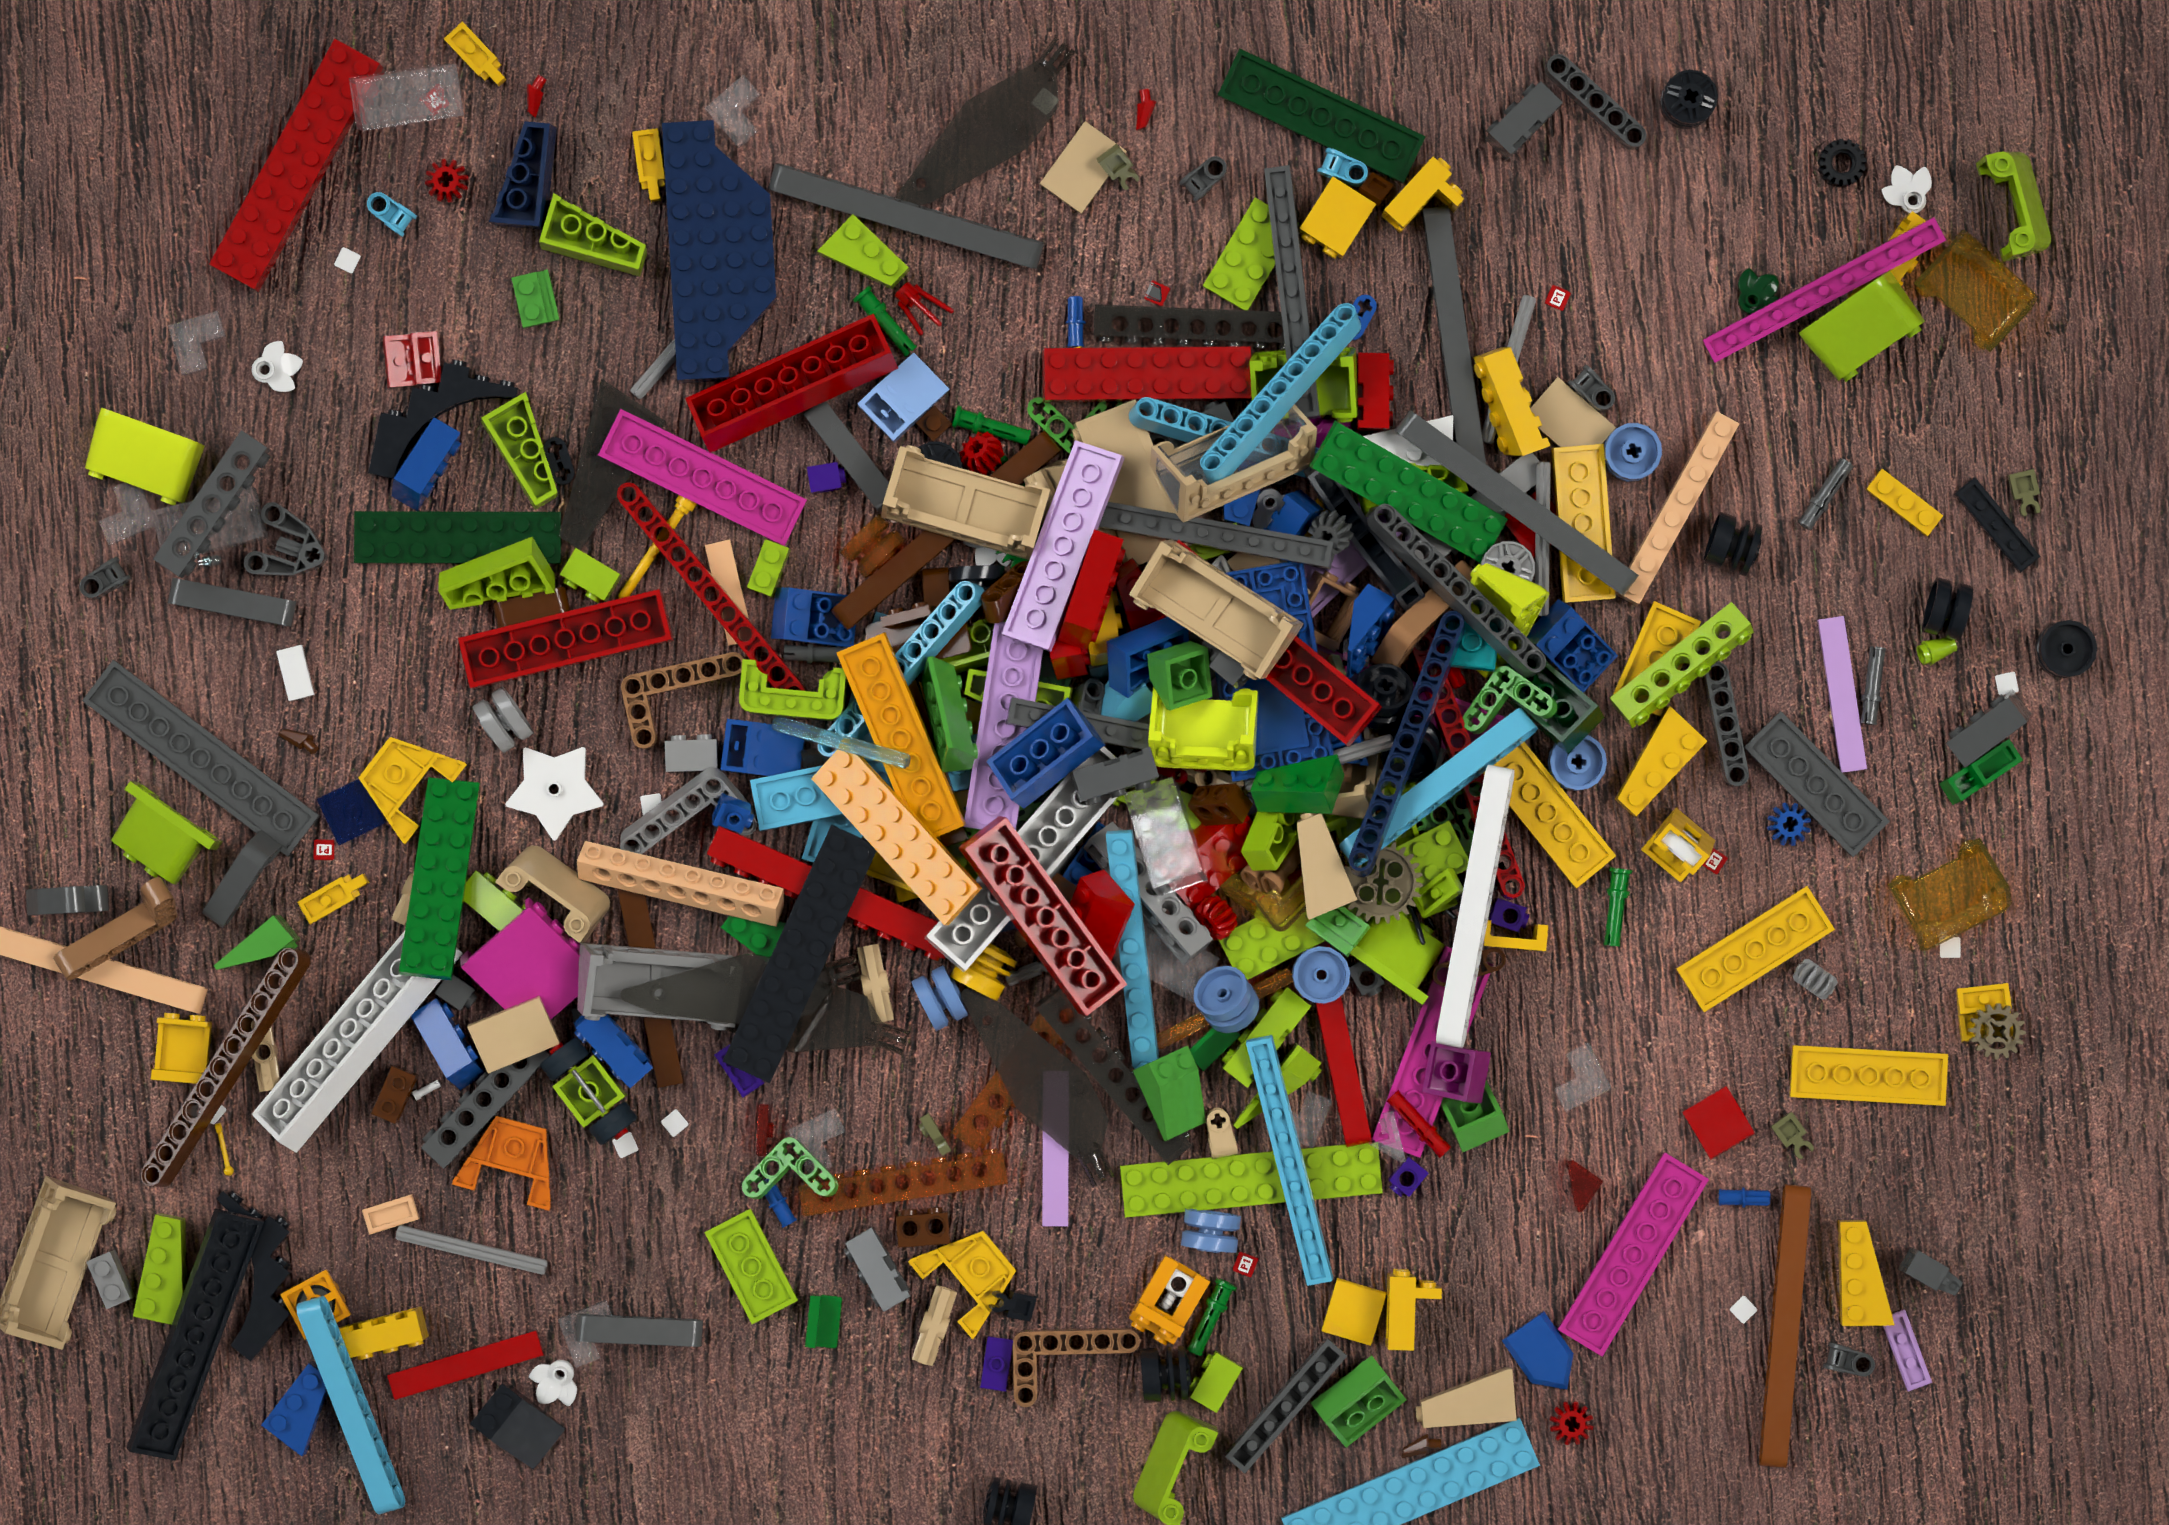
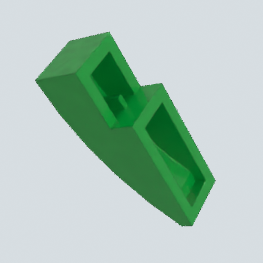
M2007 739L1980 756L1967 767L1961 768L1940 782L1939 785L1952 805H1955L2023 761L2011 740Z

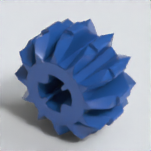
M1782 803V811L1777 807L1773 808V812L1777 817H1767V820L1774 822V825L1767 826V830H1776L1771 838L1776 840L1781 836L1780 845H1785L1787 839H1789L1790 845L1795 846V836L1799 841L1803 842L1805 838L1800 832L1810 833V828L1803 827V823H1809L1811 819H1802V816L1807 812L1806 809H1801L1796 813L1797 803L1792 804L1790 811L1788 804ZM1787 817H1790V821L1794 820L1795 826L1791 827L1790 832H1788V828L1783 827V823L1787 822Z

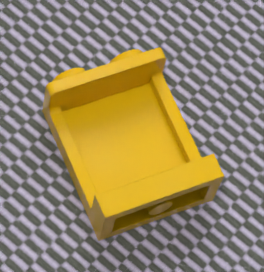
M1332 177L1299 228V232L1302 233L1301 238L1311 245H1314L1316 242L1324 247L1323 252L1329 257L1336 259L1338 256L1342 259L1372 213L1376 203L1335 177Z
M1491 920L1487 922L1483 946L1546 951L1548 925L1534 924L1533 939L1491 936Z
M164 1013V1017H157L156 1022L158 1023L155 1067L151 1072V1080L196 1084L208 1066L212 1021H205L206 1016L190 1015L189 1020L179 1019L180 1014Z

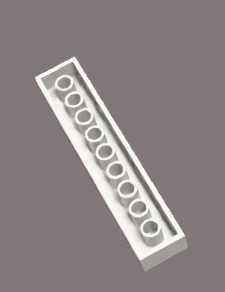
M1102 747L1074 770L1109 761L1117 757L1105 747ZM1069 773L1017 833L1046 873L1050 875L1116 798H1111L1109 794L1102 796L1101 802L1087 806L1086 802L1079 803ZM979 876L975 880L982 887L980 892L949 925H943L939 921L925 936V939L962 972L969 968L1010 921V918Z
M405 931L252 1113L257 1121L279 1143L296 1153L440 982L441 979L399 975ZM457 947L454 964L463 954Z

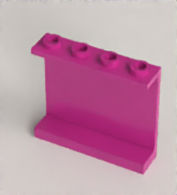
M528 897L525 900L526 909L473 955L466 951L460 957V965L504 1009L540 996L551 1020L578 997L580 943L572 937L570 938L564 932V926L557 919L552 920L547 915V911L541 903H534Z

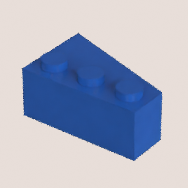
M1165 617L1107 641L1109 687L1127 698L1134 694L1133 690L1143 682L1147 684L1150 681L1147 654L1188 642V629L1171 618Z

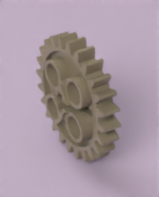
M1393 842L1390 848L1387 846L1379 852L1375 863L1377 867L1376 872L1366 877H1357L1351 872L1350 866L1345 867L1357 896V900L1353 901L1348 909L1351 910L1357 907V917L1365 913L1366 922H1368L1371 916H1374L1376 924H1379L1381 917H1384L1387 924H1389L1390 916L1393 915L1397 920H1400V911L1408 915L1409 912L1406 906H1416L1412 897H1421L1415 891V888L1423 887L1422 883L1416 882V879L1423 876V874L1415 873L1414 869L1419 866V863H1410L1414 856L1413 854L1406 857L1403 855L1406 847L1397 851L1396 842ZM1384 859V879L1388 880L1389 883L1383 886L1382 904L1377 905L1378 885L1373 884V880L1378 879L1380 860ZM1391 863H1399L1403 871L1399 877L1394 878L1388 874L1387 868ZM1371 887L1374 890L1373 899L1363 901L1359 896L1361 888ZM1397 889L1400 893V900L1393 904L1389 903L1385 898L1387 890Z

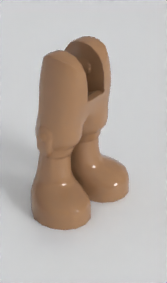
M1297 839L1277 870L1252 871L1248 865L1240 874L1243 881L1260 894L1265 891L1268 896L1277 897L1283 891L1284 883L1288 876L1297 869L1301 862L1299 839Z

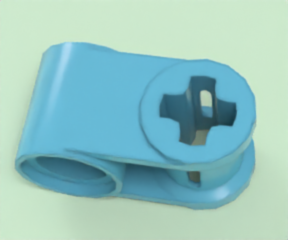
M1326 148L1325 152L1327 155L1322 167L1318 168L1317 173L1330 179L1335 177L1352 187H1360L1368 177L1366 165L1340 151ZM1359 168L1363 171L1364 175L1359 180H1353L1349 176L1350 170Z
M373 193L367 200L368 210L401 237L405 235L403 231L411 220L417 218V215L384 193ZM378 198L385 199L386 201L385 209L380 212L373 209V203Z

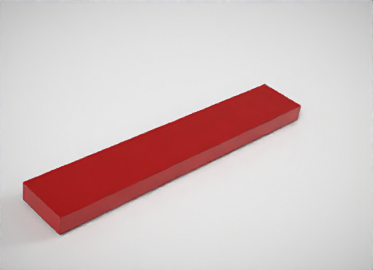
M535 1330L391 1373L387 1377L394 1400L540 1357L544 1355L538 1332Z

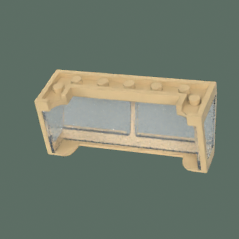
M1294 404L1232 475L1212 484L1207 481L1201 468L1200 460L1230 425L1175 449L1170 441L1160 442L1152 446L1150 466L1177 516L1184 523L1307 469L1315 456L1317 428Z

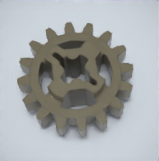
M1996 1003L1994 1009L1987 1004L1985 1005L1986 1012L1977 1010L1979 1018L1970 1019L1975 1026L1974 1028H1968L1969 1032L1974 1033V1037L1969 1040L1970 1042L1978 1043L1975 1047L1976 1051L1984 1049V1057H1988L1992 1053L1993 1059L1998 1060L2001 1053L2004 1058H2009L2008 1051L2017 1053L2015 1045H2023L2024 1043L2019 1039V1036L2025 1035L2026 1031L2020 1030L2019 1026H2022L2025 1022L2016 1020L2020 1013L2015 1011L2011 1014V1006L2006 1005L2002 1010L2001 1003ZM2002 1014L2005 1017L2000 1021H1995L1990 1015ZM1983 1024L1985 1026L1984 1035L1981 1037L1980 1029L1981 1025ZM1993 1026L2002 1027L2000 1029L2002 1038L1992 1035L1994 1033ZM2013 1026L2014 1032L2013 1037L2011 1039V1037L2009 1036L2010 1027ZM1999 1042L2004 1047L1993 1049L1989 1045Z

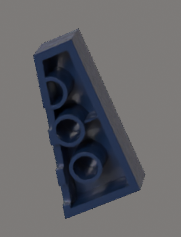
M524 122L514 150V157L505 175L504 185L496 200L497 204L494 213L491 214L490 223L496 226L543 230L549 207L557 131L555 126L550 123Z

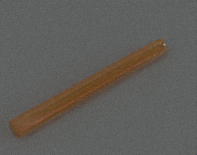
M1286 968L1254 984L1252 987L1256 991L1258 998L1261 999L1292 983V972L1289 968ZM1200 1012L1157 1034L1158 1048L1163 1049L1208 1026L1209 1023Z

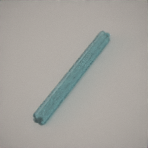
M777 716L772 721V729L777 732L902 769L910 765V755L781 716Z

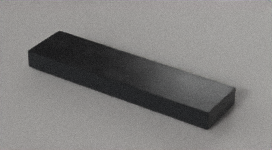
M1975 477L1954 493L2019 573L2041 557Z

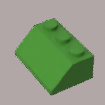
M1371 1355L1327 1391L1320 1394L1318 1398L1311 1402V1405L1347 1448L1407 1399Z

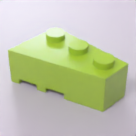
M854 214L817 251L819 255L890 289H893L910 271L909 267Z

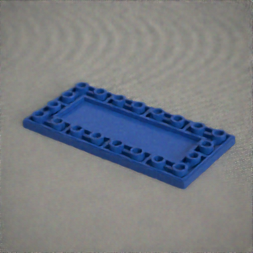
M1284 562L1226 573L1304 623L1296 636L1318 653L1304 564ZM1215 672L1219 700H1232L1233 693L1238 690ZM1250 678L1242 687V689L1247 688L1258 691L1254 768L1247 771L1231 770L1232 782L1255 779L1257 771L1334 755L1331 732L1267 679L1257 678V680Z

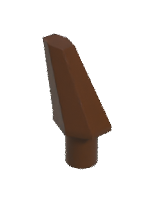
M289 729L279 732L280 737L299 749L305 748L311 755L315 754L319 749L313 742V735Z
M1428 1434L1404 1447L1402 1458L1428 1454V1449H1441V1439H1429Z

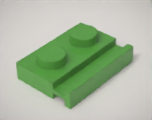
M548 269L511 278L524 329L553 321H560Z
M1343 906L1314 917L1305 925L1309 930L1347 957L1370 928L1367 923Z

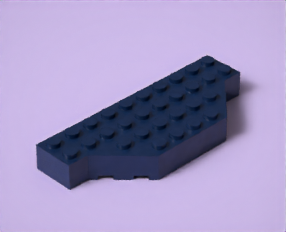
M714 120L662 123L678 384L724 381L730 378L728 355L777 301L770 194L716 147Z

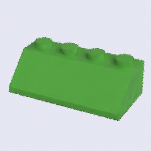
M933 656L927 657L921 685L941 769L943 772L972 769L974 760L978 758L976 743H972L971 740L973 734L972 723L966 719L967 701L966 698L961 697L960 690H962L961 676L956 675L954 665Z

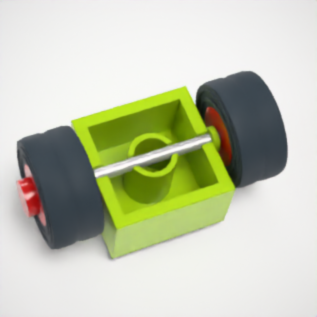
M577 1037L565 1045L561 1042L549 1051L551 1055L540 1066L551 1081H555L568 1071L569 1074L552 1087L582 1127L588 1126L601 1116L602 1118L589 1128L590 1133L600 1145H604L613 1137L615 1140H618L628 1132L626 1127L637 1119V1115L626 1102H622L611 1111L609 1110L626 1097L627 1094L603 1062L593 1055L580 1066H575L589 1054Z

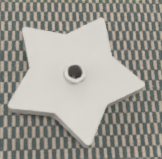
M526 747L523 748L524 780L505 805L509 808L536 815L552 840L556 841L575 814L604 806L603 801L585 780V747L557 757H552ZM552 784H556L559 787L557 794L550 793L549 787Z

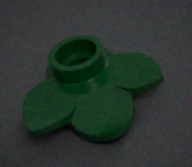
M1746 269L1738 280V288L1741 293L1738 298L1740 310L1750 315L1778 300L1779 298L1775 296L1779 287L1778 277L1774 274H1765L1758 278L1752 269ZM1748 298H1752L1755 304H1750Z

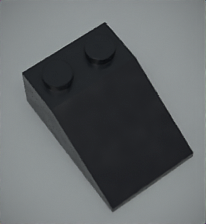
M506 1380L499 1386L470 1423L489 1440L533 1470L566 1429Z

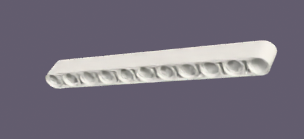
M1488 764L1485 771L1436 1034L1437 1044L1463 1048L1465 1044L1514 782V769Z

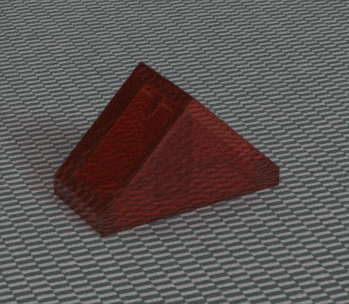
M1568 1159L1566 1163L1575 1211L1582 1212L1603 1183V1180L1574 1160Z

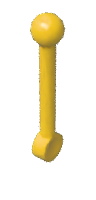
M216 1123L215 1129L218 1134L225 1164L224 1174L231 1176L234 1173V1169L229 1163L221 1123Z

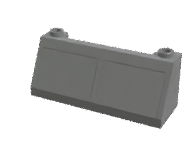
M580 943L578 1011L582 1016H585V1019L598 1021L600 1017H604L606 1014L706 1021L715 1030H726L727 1027L735 1028L743 966L732 955Z

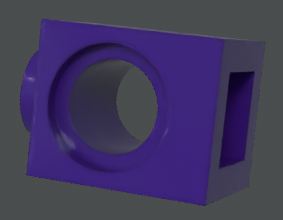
M838 462L807 467L812 494L841 490L842 483H846L844 467L839 468Z
M1496 898L1488 920H1491V924L1519 932L1520 928L1525 929L1529 914L1526 913V907ZM1508 908L1515 910L1517 914L1516 920L1510 924L1506 923L1503 919V913Z
M1406 1156L1388 1178L1392 1183L1389 1188L1400 1197L1403 1194L1410 1197L1429 1173L1409 1156ZM1405 1171H1410L1414 1176L1413 1182L1407 1186L1402 1185L1399 1180L1400 1175Z

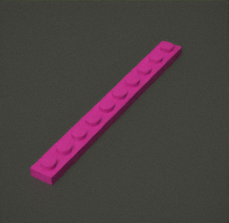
M1932 217L1704 338L1703 342L1713 361L1717 362L1946 241V238L1935 217Z

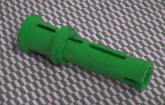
M869 285L852 301L858 303L867 313V316L874 313L880 328L902 352L903 356L906 357L911 352L905 347L904 343L911 351L918 346L912 342L888 314L886 304L884 302L881 303L871 291L872 287Z
M958 405L952 428L962 427L972 430L973 434H977L978 431L983 433L988 431L993 436L1024 444L1025 446L1028 444L1031 434L1030 429L1027 430L984 417L985 414L983 412L974 413L964 410L962 406Z
M1610 867L1611 881L1610 888L1607 889V896H1610L1603 945L1620 947L1625 898L1630 896L1628 883L1629 875L1632 874L1633 870Z
M1216 1277L1215 1288L1211 1296L1206 1299V1305L1208 1306L1198 1324L1189 1347H1187L1188 1351L1198 1356H1202L1221 1312L1224 1313L1227 1310L1228 1306L1226 1304L1232 1291L1237 1289V1286Z

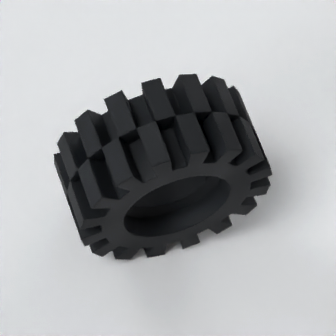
M1844 139L1832 141L1819 155L1820 158L1817 164H1819L1818 171L1819 173L1821 172L1822 179H1826L1829 185H1836V187H1847L1854 184L1860 179L1866 169L1865 163L1867 161L1864 158V150H1860V145L1852 143V140L1849 139L1847 141ZM1843 153L1850 157L1852 166L1848 172L1840 173L1833 168L1832 160L1835 155Z

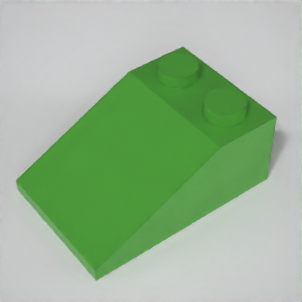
M273 915L218 961L214 967L216 970L227 969L276 957L285 948L296 949L298 947L296 942L300 940V937L281 915Z
M1188 1045L1133 1070L1164 1141L1206 1122L1199 1070Z

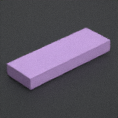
M1905 1309L1892 1313L1895 1325L1883 1326L1906 1390L1911 1391L1932 1383Z

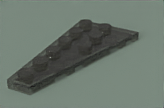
M601 379L597 399L594 404L577 473L559 533V537L582 551L617 498L618 488L622 484L627 483L633 472L598 456L620 409L661 429L666 424L665 420L603 379Z

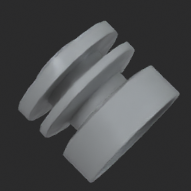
M1502 541L1493 545L1484 554L1481 563L1479 562L1481 565L1488 563L1504 570L1501 566L1502 563L1506 565L1510 562L1513 564L1511 569L1514 571V575L1531 582L1535 574V562L1531 552L1523 545L1514 541Z

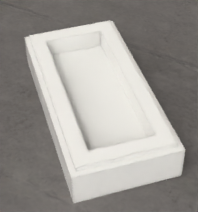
M303 645L276 651L288 700L294 701L315 695Z

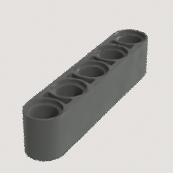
M1556 54L1550 57L1545 65V73L1551 81L1625 148L1636 150L1642 146L1647 135L1642 125L1566 56ZM1555 61L1562 63L1564 72L1559 74L1553 72L1551 63ZM1572 79L1581 80L1583 89L1580 91L1573 90L1570 87V81ZM1592 96L1599 97L1602 100V106L1600 108L1591 107L1589 98ZM1612 113L1619 115L1621 124L1617 126L1610 124L1608 115ZM1629 131L1638 132L1640 135L1638 143H1632L1628 140L1627 133Z
M826 401L808 409L803 413L805 418L873 506L881 513L889 482Z
M172 578L168 598L169 604L292 627L296 601L177 578Z
M1716 662L1711 668L1716 666L1721 670V679L1719 681L1712 680L1708 672L1703 676L1723 779L1729 786L1737 787L1747 782L1749 771L1729 671L1723 663ZM1717 692H1723L1726 695L1727 702L1724 706H1719L1715 703L1714 696ZM1723 717L1729 718L1732 722V727L1728 732L1723 731L1719 726V722ZM1729 742L1734 743L1737 747V753L1733 757L1727 756L1724 751L1725 745ZM1733 768H1738L1742 772V778L1739 782H1734L1730 779L1729 773Z
M577 1314L575 1341L701 1347L703 1320Z

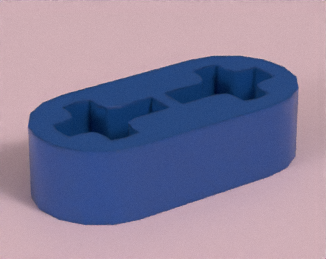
M1361 295L1353 303L1357 314L1361 309L1358 303H1364L1365 300L1370 302L1369 307L1372 310H1366L1362 317L1358 316L1361 330L1352 341L1360 339L1376 311V301L1370 295Z

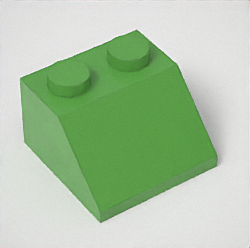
M1188 641L1147 654L1149 679L1167 710H1173L1212 697L1208 647Z
M1487 1081L1485 1083L1482 1103L1464 1102L1443 1097L1441 1102L1442 1110L1462 1153L1510 1132L1503 1112Z

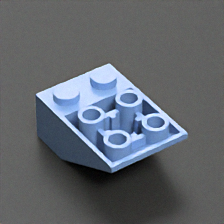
M912 353L898 366V369L892 371L858 403V407L895 443L950 389L915 353Z

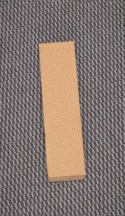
M730 539L705 545L711 574L748 617ZM715 588L716 596H717V598H718V597H719V591H718L717 588ZM726 607L723 610L722 617L725 621L729 622L735 618V610L732 607ZM742 627L739 630V638L742 641L750 640L752 631L749 627ZM725 630L728 646L736 645L735 640Z

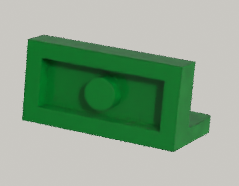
M1211 1027L1189 1049L1195 1063L1205 1071L1241 1035L1238 1032H1218Z
M821 1294L810 1295L805 1347H837L842 1297Z

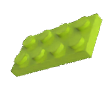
M1256 197L1254 198L1203 284L1205 289L1246 313L1275 266L1268 204Z
M751 1208L704 1232L751 1324L798 1301Z

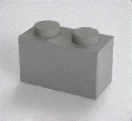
M712 734L696 735L697 740H686V735L671 736V741H665L666 772L704 771L709 767L719 768L718 739H712Z
M116 1250L86 1261L106 1309L135 1297Z

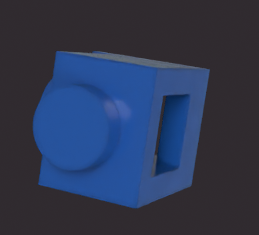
M722 793L712 814V825L716 827L719 825L741 834L744 828L749 829L752 824L754 814H751V804ZM736 815L739 817V819L737 820L735 818H732L731 816Z

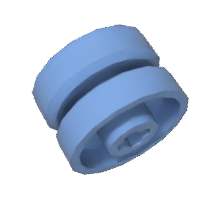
M1627 423L1616 428L1604 443L1607 471L1616 479L1625 482L1639 481L1650 475L1659 465L1662 456L1661 442L1657 434L1648 426L1639 423ZM1630 448L1634 449L1636 452L1635 457L1627 455L1626 451Z
M1587 735L1569 754L1555 743L1549 751L1547 765L1549 773L1562 788L1577 791L1589 789L1600 781L1605 774L1607 759L1600 742ZM1579 758L1581 765L1576 767V765L1571 764L1572 759Z
M1316 946L1307 949L1298 956L1293 965L1292 979L1295 988L1302 997L1314 1003L1325 1004L1335 1001L1344 994L1349 985L1350 970L1347 961L1341 953L1330 947ZM1319 970L1326 972L1325 979L1319 980L1316 974Z
M944 965L932 970L931 976L936 985L934 988H932L925 976L911 981L936 1031L948 1026L949 1020L944 1012L946 1008L956 1021L969 1015L962 1001L964 998L955 980L951 979Z
M1221 966L1206 972L1199 979L1194 989V1001L1197 1008L1204 1015L1209 1025L1218 1032H1238L1255 1019L1259 1010V998L1256 991L1249 984L1245 975L1235 967Z
M1185 1209L1184 1223L1189 1226L1198 1227L1199 1230L1183 1231L1181 1246L1196 1248L1199 1251L1237 1253L1238 1239L1233 1235L1223 1234V1231L1239 1230L1241 1216L1218 1211Z

